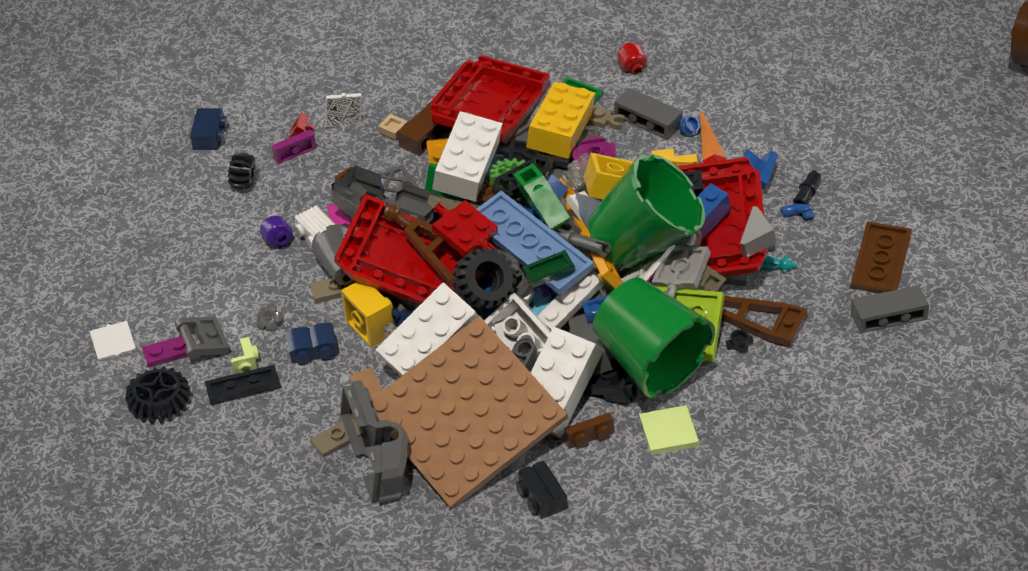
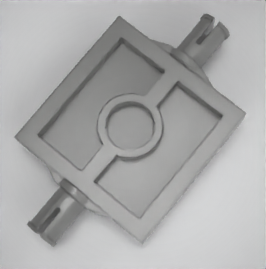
M696 234L688 236L686 243L675 246L659 265L652 284L654 286L667 287L666 293L673 298L678 289H697L711 254L709 248L695 246L698 239Z

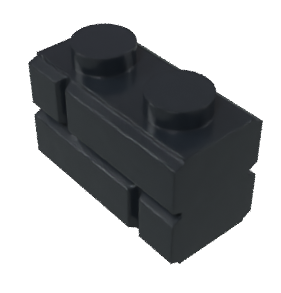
M540 461L533 464L532 467L528 466L519 470L516 487L521 496L525 495L527 497V504L532 513L536 512L540 519H544L568 509L567 495L545 461Z

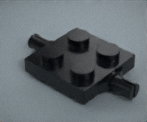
M511 139L508 148L498 146L495 152L497 155L506 156L509 161L516 158L517 162L521 160L526 162L536 156H543L549 160L551 165L548 176L551 174V169L554 165L566 168L568 165V159L555 157L556 155L526 148L527 142Z

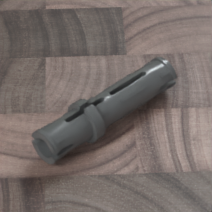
M555 229L557 231L555 233L575 248L601 256H607V253L611 250V245L607 241L580 235L578 231Z

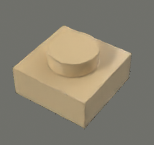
M390 114L378 125V131L396 140L398 138V131L408 121Z

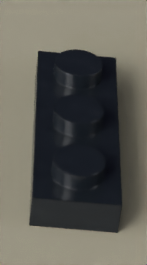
M275 365L204 381L210 405L280 388Z

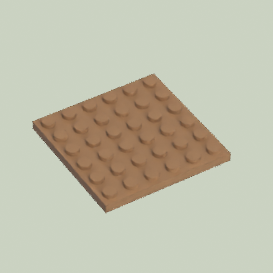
M480 316L372 399V407H375L377 411V421L388 420L399 424L405 429L409 440L407 457L451 510L465 501L569 418L564 409ZM394 430L391 432V438L396 440L399 433Z

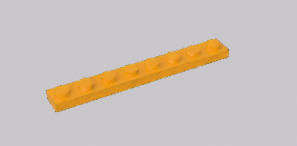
M562 178L559 179L564 185L568 186V189L563 196L565 200L570 195L576 194L574 189L571 188ZM566 204V208L582 229L579 234L591 237L584 221H580L571 207ZM586 251L593 260L595 269L600 272L598 277L605 285L610 283L614 288H617L623 283L612 261L606 256Z

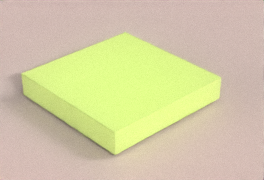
M687 405L639 414V420L650 455L699 446Z

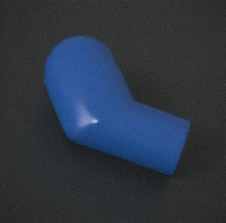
M792 204L780 208L783 218L802 214L803 220L814 218V209L811 205Z

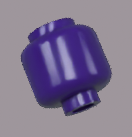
M275 215L263 221L260 227V234L270 247L281 248L291 241L293 230L284 218Z

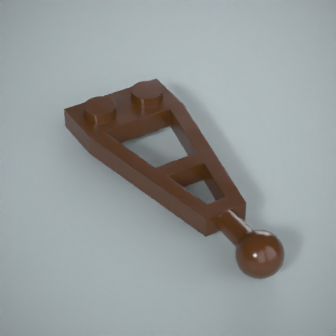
M397 204L387 205L384 209L386 220L398 222L405 228L404 235L445 282L455 289V285H451V279L455 278V276L451 275L452 273L434 254L444 244L451 248L453 247L432 231L431 225L418 218L412 222L402 214L400 206ZM419 230L435 240L427 246L415 232ZM479 267L475 271L477 284L489 275L485 269Z
M725 296L723 307L737 308L739 310L737 314L723 309L721 320L767 341L792 347L807 317L808 309L783 302ZM749 310L779 314L772 329L746 319Z

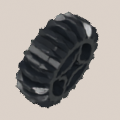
M154 366L153 370L148 371L145 369L143 374L137 373L136 379H130V385L126 386L125 400L128 410H130L135 419L140 418L142 423L148 419L151 425L155 419H158L162 424L163 418L171 421L173 414L179 417L180 411H186V404H190L191 391L186 377H183L180 371L176 372L174 368L167 370L165 366L157 369Z

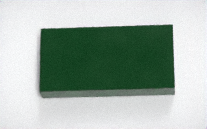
M566 250L523 266L522 269L530 286L534 288L574 272L575 265Z

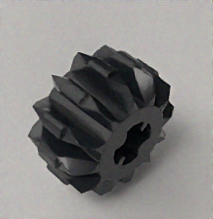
M241 152L235 153L231 157L228 168V183L231 187L239 190H248L252 186L256 174V160L253 155Z

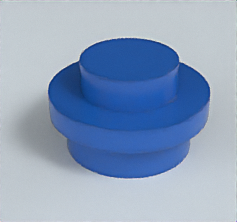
M693 115L684 116L679 122L680 130L686 136L696 135L700 129L699 119Z

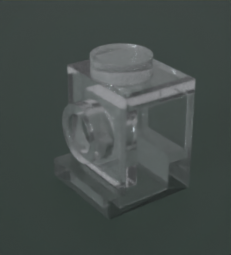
M587 152L566 167L569 170L562 175L565 183L569 186L571 185L573 189L585 181L583 176L590 157Z

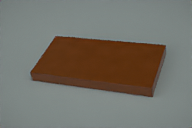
M867 221L850 289L878 294L898 290L912 229Z

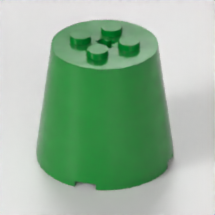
M643 154L631 164L592 212L588 220V227L592 238L610 243L611 250L606 256L610 261L623 268H634L697 232L704 224L705 209L701 197L696 198L691 189L694 186L693 183L676 165L661 156L652 154L649 157Z
M638 277L629 279L615 288L603 301L593 321L595 334L638 388L649 398H656L659 393L667 395L686 382L706 358L703 353L707 345L712 346L715 338V326L710 320L646 280Z

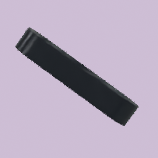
M536 156L498 176L493 183V194L496 195L498 192L503 191L510 197L518 193L519 188L513 174L532 163L538 167L543 166V170L541 168H538V170L546 177L551 166L549 160L543 156ZM500 184H501V186H506V185H508V186H507V190H505V188H499V185H500Z

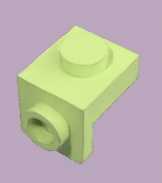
M249 337L240 339L243 356L231 359L233 374L257 369L256 359H259L256 345H251Z

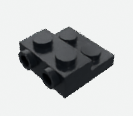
M614 357V359L610 360L612 370L591 377L583 394L603 395L606 402L628 403L630 397L636 395L637 385Z

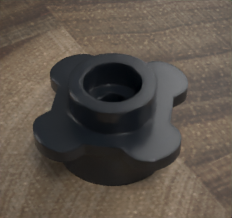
M734 330L730 334V340L726 341V347L745 353L748 351V345L753 342V337L745 330Z

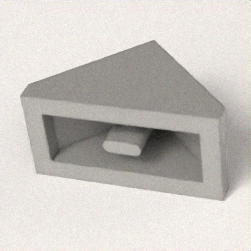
M755 206L752 208L740 242L742 257L746 258L776 243L774 229L759 208Z

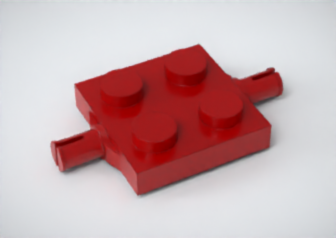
M465 200L451 210H448L440 202L435 205L434 211L439 213L442 218L432 224V231L460 254L465 256L481 248L497 249L488 241L498 233V226Z

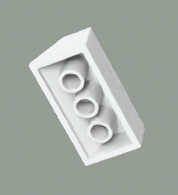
M515 293L485 320L487 324L494 323L495 327L492 330L510 350H512L514 344L519 339L530 338L536 345L539 353H541L551 332L528 304Z

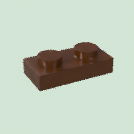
M609 412L565 427V443L568 448L583 447L588 442L597 439L603 440L614 434V419Z

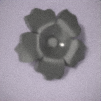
M267 304L266 309L262 307L255 314L259 318L256 322L260 330L264 328L271 331L277 330L278 326L276 323H281V320L284 318L282 312H277L274 304Z

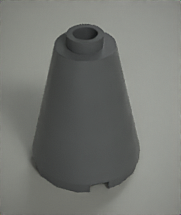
M340 224L329 225L326 227L327 230L321 233L319 231L313 238V253L337 283L342 285L350 284L354 280L334 262V257L349 227Z

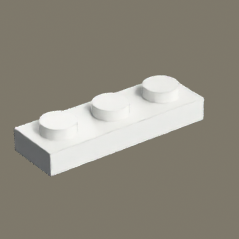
M588 273L564 293L558 295L538 317L550 330H552L553 326L560 329L583 306L582 303L588 301L603 286L602 281L593 273Z

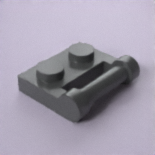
M216 316L180 318L175 322V327L181 333L186 344V353L189 359L194 360L200 356L228 355L230 347ZM189 329L195 330L200 344H195Z

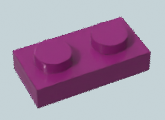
M311 129L272 145L274 160L277 164L316 149L315 135Z
M182 336L142 347L148 368L188 357L186 353L187 347Z

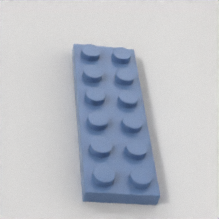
M503 191L498 192L477 208L478 211L498 226V233L492 236L490 240L506 253L515 257L523 266L566 250L575 265V271L545 283L559 295L595 269L593 261Z

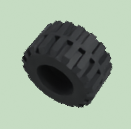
M482 248L481 250H474L456 263L455 266L457 268L453 269L451 274L455 276V278L451 279V285L456 287L453 289V292L458 293L460 298L470 307L474 306L476 311L481 309L485 311L502 304V302L507 301L510 298L509 295L514 292L512 286L516 284V279L513 278V275L516 274V271L510 267L513 263L511 260L506 261V255L504 253L498 254L497 249L489 250V248ZM477 267L485 269L492 278V288L490 291L483 290L477 284L475 279Z

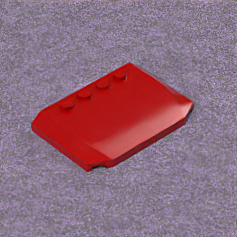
M483 55L479 56L476 62L468 60L460 66L432 99L430 107L431 120L434 123L453 128L461 111L503 123L499 142L506 144L545 93L550 74Z
M747 157L677 166L682 172L701 170L704 189L711 183L729 196L731 210L701 240V247H708L711 252L706 265L724 277L758 273L768 253V247L746 258L742 257L740 246L753 206L758 207L764 215L761 178L758 170L752 167Z
M365 194L337 250L334 262L352 280L421 305L442 283H445L453 291L454 288L445 282L404 235L405 228L398 222L386 220L384 217L386 202ZM403 214L412 222L416 219L414 217ZM419 230L415 232L427 246L435 240ZM445 244L434 253L451 273L453 269L457 268L455 266L456 263L464 257L457 250Z

